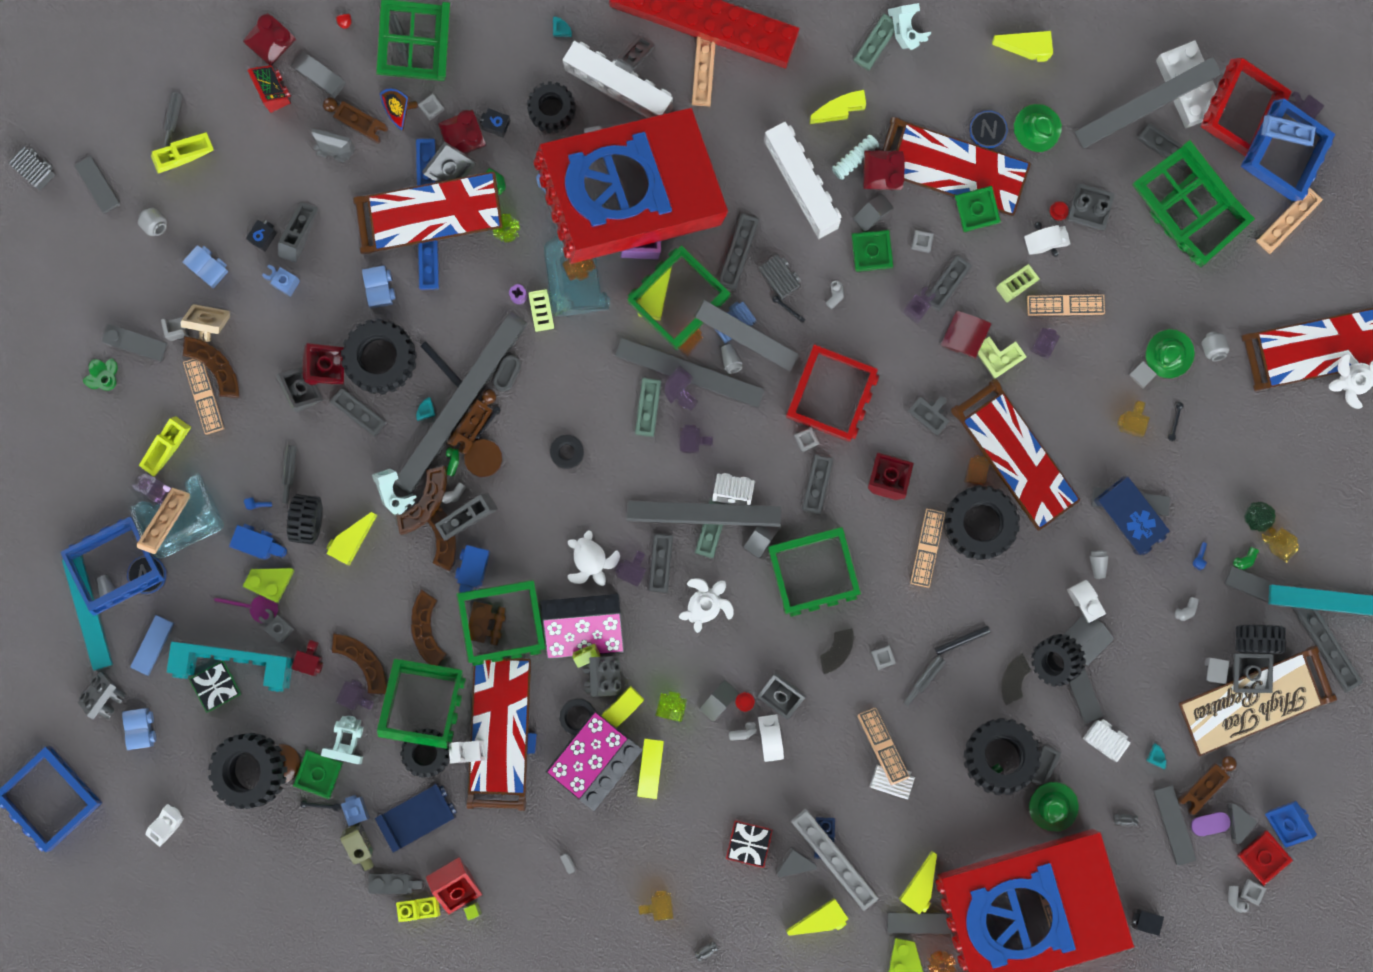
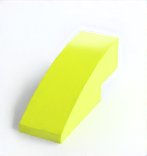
M864 90L851 92L829 101L810 116V124L848 119L849 111L864 110L866 107Z
M207 132L172 142L170 146L152 151L151 158L157 172L161 173L191 162L214 149Z
M177 416L170 418L161 434H158L139 466L152 476H156L179 447L191 426Z
M644 739L638 797L657 799L664 741Z

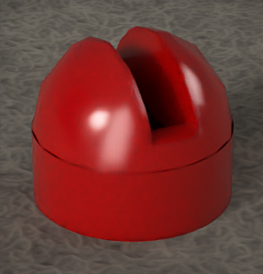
M343 14L337 16V24L343 29L349 28L352 23L351 15Z

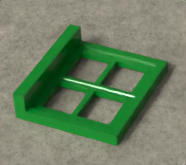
M381 0L376 75L444 81L446 77L450 3L442 2V5ZM390 11L411 13L410 36L389 34ZM415 13L436 15L435 39L414 37ZM388 42L409 44L408 67L387 65ZM413 44L434 46L433 69L412 67Z
M1191 140L1132 184L1178 245L1237 201ZM1181 159L1185 161L1198 178L1183 190L1180 189L1167 172L1170 167ZM1162 173L1177 191V194L1163 205H1161L1147 186V184ZM1201 184L1217 202L1214 207L1202 216L1186 196ZM1181 199L1184 200L1198 218L1183 230L1178 227L1166 211Z

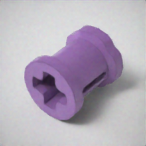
M516 284L510 288L509 295L515 304H523L527 300V292L522 285ZM518 291H521L522 295H519V297L516 298L514 293H518Z

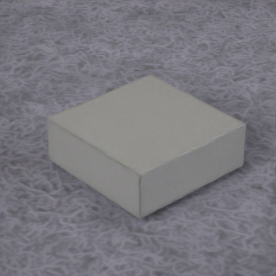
M434 94L418 104L429 121L445 110Z
M915 230L911 249L930 253L934 233Z
M1144 361L1129 374L1141 388H1144L1157 375Z
M812 427L794 435L802 453L820 444Z
M890 645L871 652L877 670L896 664Z
M569 853L561 855L560 858L568 874L575 872L576 867Z
M1247 879L1240 897L1259 906L1267 888Z

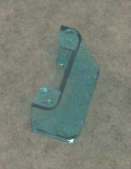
M558 236L546 242L544 254L552 314L558 317L608 310L610 298L605 292H600L596 258L570 264L569 259H566L564 256L563 241H560Z
M200 474L192 476L186 481L185 486L187 490L184 492L190 493V499L156 554L151 553L155 558L167 557L220 531L224 527L221 515ZM141 501L130 507L140 538L163 502L152 506L149 502Z

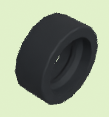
M584 699L570 700L560 711L559 719L561 726L571 735H575L579 729L569 725L567 721L568 711L574 706L586 708L589 716L595 711L592 704Z

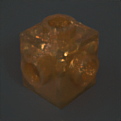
M568 259L562 263L570 281L575 279L582 281L589 277L588 273L597 268L593 259L570 264Z
M938 950L927 959L930 964L927 966L930 972L956 971L954 965L957 963L953 955H948L945 950ZM946 963V968L941 970L940 964Z

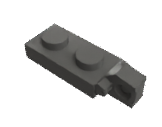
M369 874V894L413 893V889L423 888V880H413V875Z

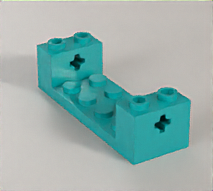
M171 642L166 673H172L174 678L188 679V675L194 676L197 657L211 658V655H214L216 660L230 661V658H233V662L248 664L249 660H252L253 665L266 666L263 686H268L269 691L283 692L284 688L289 689L291 668L294 658Z

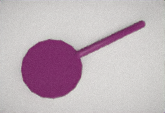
M261 595L257 596L251 604L214 598L216 602L250 608L251 617L259 623H262L259 620L260 616L265 620L269 618V613L265 611L266 609L273 611L274 618L278 614V604Z

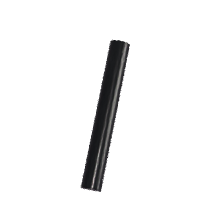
M425 341L420 347L448 378L459 387L462 383L461 379Z
M985 626L936 647L935 651L937 655H940L989 634L991 631L988 626Z

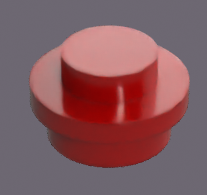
M1058 201L1051 205L1049 213L1054 220L1061 221L1068 216L1069 209L1064 202Z
M743 692L736 697L735 703L740 711L747 712L754 707L755 700L750 693Z

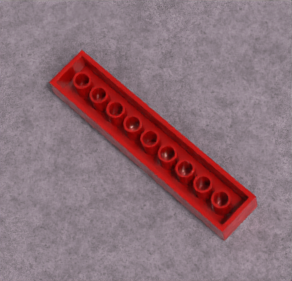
M609 0L611 8L696 38L701 37L703 40L715 42L716 45L784 69L788 66L800 30L796 26L722 0Z

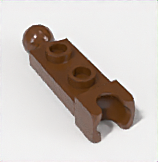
M326 98L323 101L325 111L335 112L334 119L377 144L381 141L375 135L378 130L388 131L386 124L344 101L341 102L340 106L334 98Z
M491 389L482 392L481 402L477 399L474 400L455 432L453 431L447 440V444L456 446L460 442L458 451L462 454H466L469 451L473 440L492 412L488 404L495 402L496 393Z
M1224 757L1221 767L1214 763L1178 799L1180 804H1185L1188 801L1191 802V808L1188 810L1190 815H1195L1227 782L1230 777L1226 772L1233 771L1237 766V761L1234 757Z

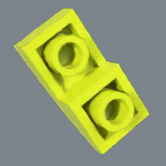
M630 686L602 713V717L617 728L644 701V698Z
M435 897L396 903L399 922L440 916L439 902Z

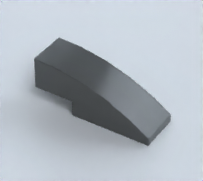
M304 52L291 65L294 70L334 99L346 85L342 78Z

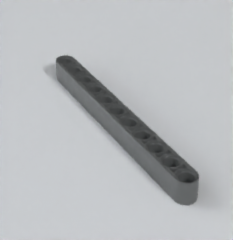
M512 312L506 317L398 475V479L394 482L395 485L409 494L413 493L425 476L426 470H429L446 445L452 432H455L474 400L479 397L500 366L503 358L507 356L527 326L526 321Z

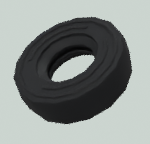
M561 435L553 441L550 447L552 461L563 469H572L578 466L584 456V447L581 441L572 435ZM564 445H571L574 448L573 457L570 459L562 458L560 456V448Z

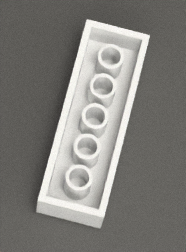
M574 41L563 58L566 72L646 118L667 114L673 109L671 93L664 89L659 90L655 88V84L647 79L643 81L638 78L639 75L634 71L630 74L615 65V61L610 62L605 59L606 56L599 51H596V53L591 51L590 47L583 42L578 43Z
M783 122L765 132L764 143L817 238L820 239L837 230L841 221L840 218L842 217L839 210L833 208L831 204L832 198L828 191L824 192L820 176H815L811 160L805 158L803 154L805 150L802 144L796 142L792 126H788L786 122Z

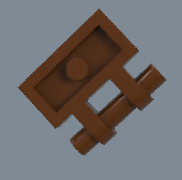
M473 602L469 620L471 640L485 643L486 636H490V644L498 646L499 638L501 639L502 637L500 632L502 623L505 622L506 616L504 614L506 608L498 607L497 614L492 613L493 605ZM490 619L495 620L493 631L488 630Z

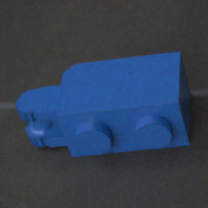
M244 524L243 527L237 525L229 545L231 548L264 560L270 558L271 554L279 557H284L287 554L286 547L276 544L277 539L272 538L273 534L263 530L260 534L254 531L255 527Z
M466 545L465 549L461 550L460 560H462L461 568H457L455 579H458L457 583L461 584L460 592L472 591L474 587L482 586L490 555L489 550Z

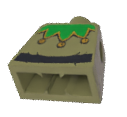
M361 822L343 830L340 840L354 865L360 863L363 871L374 867L370 858L373 854V848Z

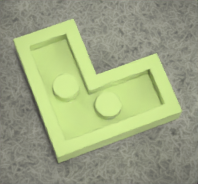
M990 337L984 340L978 353L979 358L994 379L1026 358L1017 342H1014L1000 352Z

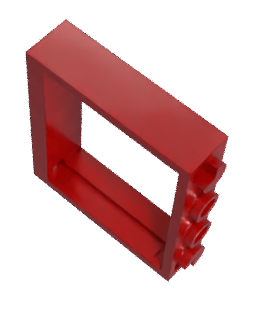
M1244 58L1231 59L1229 64L1226 65V71L1218 83L1215 95L1210 100L1211 104L1204 114L1200 127L1246 156L1273 101L1279 99H1286L1288 101L1292 91ZM1241 71L1273 92L1250 144L1218 124Z
M814 344L786 418L850 442L852 438H856L859 428L856 427L858 420L862 421L866 410H863L865 402L869 404L873 395L870 389L872 385L876 386L880 376L877 375L878 369ZM818 354L870 373L848 432L796 413Z

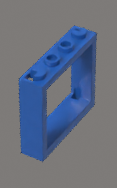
M1286 99L1274 100L1267 115L1282 118L1284 113H1286L1299 123L1316 127L1315 134L1320 139L1295 188L1259 164L1272 137L1261 135L1263 123L1241 167L1289 200L1300 201L1307 196L1308 189L1315 180L1320 165L1325 160L1326 152L1333 144L1332 140L1335 133Z
M131 516L124 520H118L111 527L106 526L95 535L84 537L77 544L68 545L69 548L60 552L89 612L93 616L164 580L152 554L142 550L152 571L94 601L92 600L73 559L130 530L133 531L137 541H139L142 534Z
M51 746L44 747L0 788V807L5 808L10 813V819L15 823L18 822L23 827L21 829L26 836L32 837L35 841V846L42 852L53 850L102 804V801ZM44 758L88 804L50 841H47L5 795Z

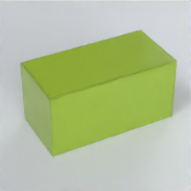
M595 644L573 652V660L578 668L589 664L590 657H600V652Z
M478 902L464 908L468 920L482 914Z

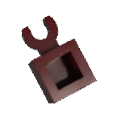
M309 640L306 652L297 651L291 669L311 676H317V673L320 674L324 663L321 662L322 657L315 656L319 642Z

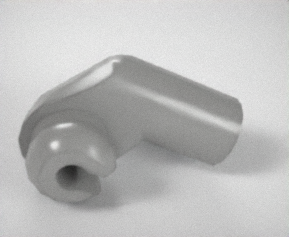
M837 280L831 283L832 297L825 303L831 310L844 298L843 285Z
M458 482L453 491H445L442 502L446 504L457 502L465 491L466 486Z
M1190 597L1186 608L1175 611V618L1185 621L1193 617L1196 613L1199 599Z
M755 722L746 723V730L730 731V740H745L754 735L757 731Z
M1229 886V905L1239 913L1247 912L1249 904L1239 897V886Z

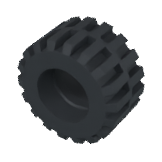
M548 81V84L544 85L543 82L540 84L541 87L538 88L536 86L534 92L529 94L530 99L527 100L529 117L533 125L539 127V130H546L547 133H551V131L559 133V129L565 130L566 125L570 126L571 120L575 117L574 98L566 86H560L558 82L552 84V81ZM556 99L562 103L563 107L557 115L547 116L541 112V105L546 100Z
M296 494L293 497L287 518V536L290 542L315 544L320 533L323 505L320 497Z
M1239 625L1236 627V651L1240 653L1282 654L1286 652V628L1275 625Z
M1062 634L1052 635L1034 648L1035 652L1032 653L1031 657L1034 660L1031 663L1032 666H1035L1034 672L1039 674L1038 678L1040 680L1044 679V683L1047 685L1051 683L1053 687L1057 685L1060 687L1082 674L1081 672L1085 668L1083 664L1086 663V659L1083 658L1085 652L1081 651L1080 648L1082 646L1080 643L1076 644L1075 638L1070 639L1069 635L1063 636ZM1053 652L1058 653L1062 657L1064 668L1059 667L1055 663Z
M424 728L414 731L415 733L443 737V734L435 729ZM402 743V752H400L402 764L414 776L428 778L438 775L449 764V743L447 749L436 747L437 757L434 762L427 765L421 764L415 756L418 744Z

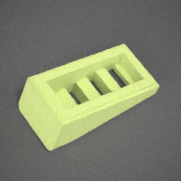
M1028 264L1001 282L996 289L1008 303L1039 281L1040 278ZM1024 272L1027 274L1031 281L1027 280V278L1023 274ZM1017 277L1021 279L1024 285L1021 284ZM1011 282L1015 284L1018 290L1015 289Z
M547 289L529 292L535 331L554 329ZM545 297V300L534 301V298ZM546 304L545 308L535 309V306ZM539 313H548V315L537 317ZM549 320V323L538 325V321Z

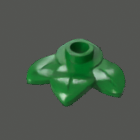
M113 358L109 359L106 363L99 359L91 360L89 363L90 374L83 378L84 384L90 389L101 388L104 391L114 389L117 384L115 374L118 370V365Z

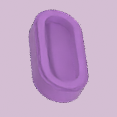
M1222 812L1198 816L1191 822V830L1198 836L1224 832L1230 827L1229 816Z

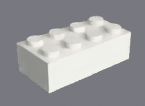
M1192 41L1160 54L1156 62L1164 81L1167 82L1204 62V59L1196 41ZM1213 80L1174 100L1185 129L1203 121L1204 114L1211 104L1210 100L1217 90Z

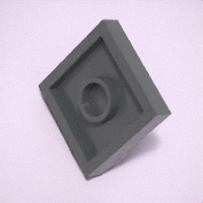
M444 142L422 172L435 182L466 177L476 162Z

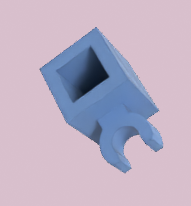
M268 265L267 267L272 270V274L267 276L263 273L262 276L266 280L271 281L270 284L274 288L291 297L300 280L281 267L277 271L272 265Z
M356 795L345 798L346 802L341 804L348 826L370 819L362 797L357 798Z

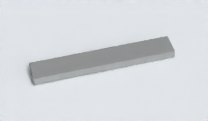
M806 809L791 820L793 825L863 911L879 899Z

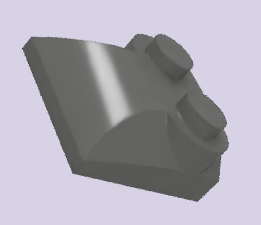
M312 129L315 141L313 150L316 151V155L327 158V155L332 156L334 160L345 163V160H350L355 150V146L350 138Z

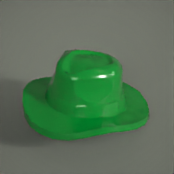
M1032 104L1024 107L1018 113L1014 122L1016 139L1023 147L1033 152H1044L1051 149L1057 143L1062 131L1059 116L1055 111L1043 104Z
M1167 329L1158 332L1152 337L1146 348V362L1148 366L1158 376L1163 378H1175L1183 375L1194 361V345L1191 339L1179 330Z
M1048 782L1039 786L1031 796L1029 803V812L1032 820L1039 827L1047 831H1062L1070 827L1075 821L1079 809L1078 799L1074 791L1060 782Z

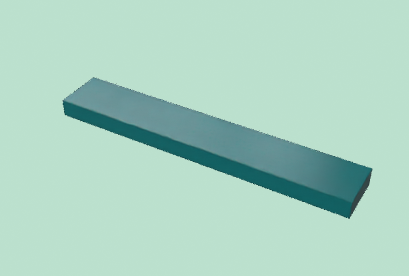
M81 555L73 559L94 601V595ZM62 560L92 669L96 671L112 666L113 662L99 614L93 616L89 612L65 561Z
M1269 585L1268 605L1373 616V596Z

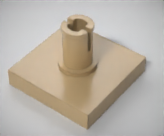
M193 304L181 320V327L199 330L198 339L203 341L204 338V342L211 341V333L219 334L230 318V311Z

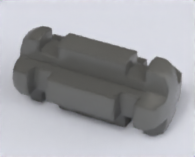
M1115 814L1114 824L1132 826L1133 824L1137 826L1138 816L1134 815L1133 817L1132 815L1123 814L1119 816Z
M713 941L710 945L707 944L700 948L698 952L695 951V956L698 961H702V958L705 959L714 954V951L717 952L718 947Z

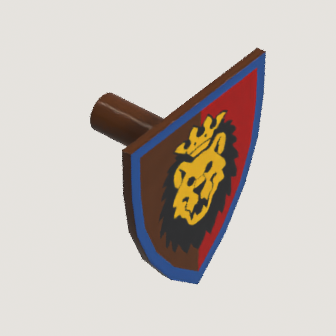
M385 89L379 93L384 109L390 120L400 130L404 131L407 110L417 108L418 103L416 101L409 102L410 97L399 89Z

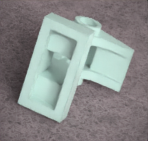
M919 3L888 9L889 17L892 16L895 38L902 49L910 48L912 50L920 45L919 41L925 42L929 40L927 36L931 32L918 33L911 25L913 15L920 11Z
M387 469L372 474L382 503L392 514L396 515L398 513L400 515L408 508L406 505H413L415 503L413 499L416 498V495H413V493L403 497H398L394 494L393 484L398 479L396 471Z
M342 716L340 721L335 723L334 732L337 733L334 748H323L321 756L354 764H362L363 756L354 754L357 740L361 738L363 733L361 720L353 716ZM343 732L353 734L351 745L341 743Z

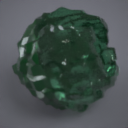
M1252 502L1244 515V521L1248 524L1250 530L1265 532L1275 523V509L1264 502Z

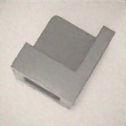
M183 317L169 321L161 319L165 338L173 341L189 336L187 328L181 327Z
M1206 658L1205 666H1208L1206 680L1218 684H1226L1229 661Z

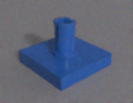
M1297 801L1265 813L1285 848L1313 839L1317 835L1308 820V813L1304 814L1307 811L1301 808Z

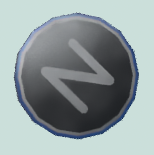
M983 111L977 114L969 128L970 137L975 144L988 149L1000 145L1005 140L1008 132L1004 117L994 111Z
M145 556L136 558L130 564L127 571L128 582L152 571ZM153 557L164 580L140 593L152 594L164 585L167 571L158 558Z

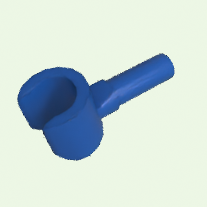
M254 497L244 499L245 507L248 510L259 507H272V502L255 503Z
M1202 542L1200 552L1193 561V566L1198 570L1203 569L1207 564L1202 559L1207 546L1205 542Z

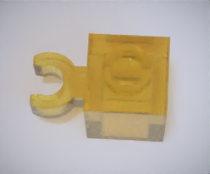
M1135 402L1133 412L1126 411L1123 415H1120L1117 424L1120 426V432L1140 438L1145 435L1150 418L1142 415L1145 402Z
M1268 528L1269 533L1272 535L1266 536L1262 534V540L1270 543L1271 553L1287 562L1299 550L1298 538L1284 528H1281L1277 533L1274 528Z
M666 890L655 892V895L651 896L652 904L639 906V915L653 913L654 921L674 918L671 893L667 894Z

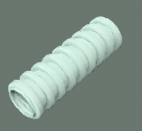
M868 135L867 139L862 140L863 143H858V147L855 146L854 150L849 151V155L846 154L845 158H841V162H837L836 166H832L833 173L839 179L843 180L844 176H848L849 172L853 171V168H857L858 164H862L864 151H875V149L880 148L878 141L872 135Z

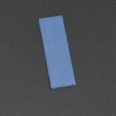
M1266 115L1264 116L1261 135L1313 146L1316 127Z
M155 615L130 668L149 676L174 626L173 622Z

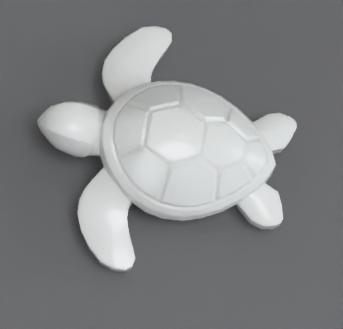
M1344 354L1338 363V372L1341 376L1329 384V389L1332 391L1345 390L1346 402L1351 407L1360 409L1363 406L1356 394H1363L1373 386V361L1370 365L1356 363L1349 366L1350 355Z
M589 530L584 534V538H580L578 541L575 539L568 540V545L575 549L574 562L581 571L577 574H569L568 579L573 583L581 584L586 582L590 575H593L594 581L598 585L604 586L606 577L602 569L614 568L620 559L619 552L615 551L606 559L602 547L592 541L593 535Z
M694 578L687 582L688 586L694 587L699 591L690 598L688 611L680 613L679 618L682 620L689 619L690 622L694 623L693 627L697 633L701 631L702 623L714 619L720 609L725 612L728 619L733 617L734 609L731 602L719 596L725 591V581H718L712 589L708 587L707 582L703 579Z

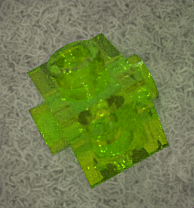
M501 214L503 228L492 230L493 234L501 242L514 241L515 237L519 236L518 230H520L518 219H514L511 214Z
M669 691V695L661 693L655 716L682 722L687 699L680 698L681 694Z

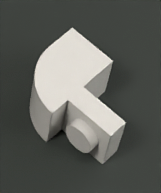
M1059 225L1024 236L1029 255L1070 245L1069 235L1065 226L1059 227Z
M1087 580L1067 589L1075 606H1079L1087 623L1106 614L1097 598V593Z
M777 714L758 717L764 761L784 759Z
M484 741L454 742L449 744L450 763L484 761Z
M167 804L162 809L160 816L148 827L145 834L160 847L180 826L184 818L177 808Z

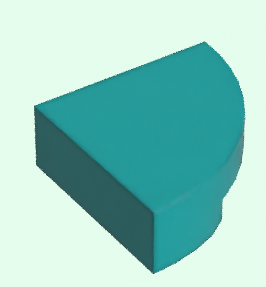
M553 17V37H572L569 25L561 18Z
M431 397L423 400L416 413L417 421L436 416Z
M1154 743L1146 761L1165 769V754L1162 748Z

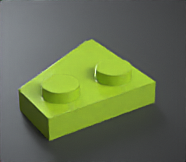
M292 568L251 569L242 587L279 603L295 570Z
M895 937L888 972H923L914 941Z

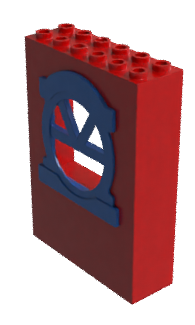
M692 108L542 143L536 152L534 167L536 171L539 170L541 176L539 177L540 185L542 188H545L546 202L548 206L551 205L553 211L551 212L552 220L554 223H557L558 238L560 241H563L564 256L566 259H569L570 264L721 226L728 213ZM612 154L631 157L639 162L645 170L649 182L648 191L645 197L631 208H629L611 156ZM603 157L608 174L590 170L589 166L597 159ZM587 177L612 185L593 201L586 192L584 178ZM615 193L621 210L603 208L602 205Z
M1089 829L937 874L938 880H935L938 892L943 895V899H940L943 910L949 915V918H946L949 930L951 929L952 933L954 932V937H951L954 948L960 953L957 956L959 966L965 972H1053L1134 948L1101 832L1095 829ZM1015 888H1028L1040 893L1048 901L1053 917L1051 928L1046 937L1033 947L1029 940ZM1006 891L1012 911L994 907L991 903L996 897ZM988 913L1015 920L997 940H993L988 932L986 925ZM1018 930L1023 950H1011L1003 947L1004 943Z

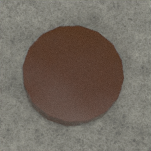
M486 439L473 442L469 451L464 455L467 469L473 475L481 478L496 474L503 462L500 448L494 442Z

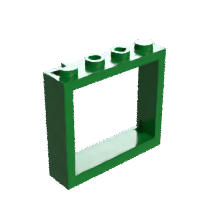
M1194 173L1189 175L1178 185L1180 189L1183 190L1196 178V175ZM1174 189L1160 202L1161 205L1175 196L1177 191ZM1238 200L1227 209L1241 224L1206 256L1189 238L1179 245L1177 244L1181 251H1186L1190 256L1192 263L1195 262L1197 266L1203 267L1255 220ZM1151 210L1149 213L1154 222L1164 228V232L1168 237L1173 238Z
M682 245L678 249L671 250L668 254L669 258L665 262H659L654 268L656 271L652 275H646L641 281L642 285L638 289L633 288L627 295L629 297L627 299L628 304L676 351L704 322L695 318L674 339L637 301L681 257L719 293L710 304L720 308L731 295Z
M843 527L768 547L785 615L790 614V617L802 614L801 610L808 609L809 612L816 611L823 604L831 607L838 605V601L846 599V602L857 599V595L861 594ZM839 537L853 590L790 607L776 553Z
M534 580L456 593L468 663H472L473 666L482 665L484 660L491 659L492 662L503 661V657L511 656V659L520 658L522 653L528 652L530 655L541 654V650L545 649ZM529 589L538 644L474 656L464 601Z
M394 659L377 727L378 737L447 749L448 743H452L454 731H451L452 725H456L458 713L455 712L456 707L461 705L462 695H459L460 689L465 687L466 678H463V670ZM401 673L455 682L443 737L388 728Z

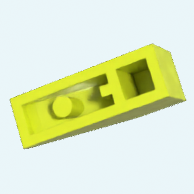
M1051 31L994 35L992 45L1030 60H1037L1038 62L1047 61L1053 54Z
M672 267L637 301L655 320L661 321Z
M372 512L336 536L334 540L331 539L326 548L328 550L327 554L350 566L377 515Z
M933 851L930 852L899 898L901 902L918 914H921L922 911L925 913L931 904L929 900L932 894L937 854Z
M833 898L788 928L786 932L790 936L830 931L835 928L839 930L847 924L845 921L848 918L836 899Z

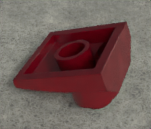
M267 13L259 17L256 26L245 37L243 42L268 65H273L296 38L273 16Z
M473 109L461 111L458 115L438 123L444 142L464 154L486 146Z
M864 151L863 189L902 190L905 169L903 151Z
M306 343L303 353L304 382L309 385H316L318 383L344 384V368L341 363L343 360L341 350L344 347Z
M877 453L868 489L873 494L893 500L905 499L914 463Z

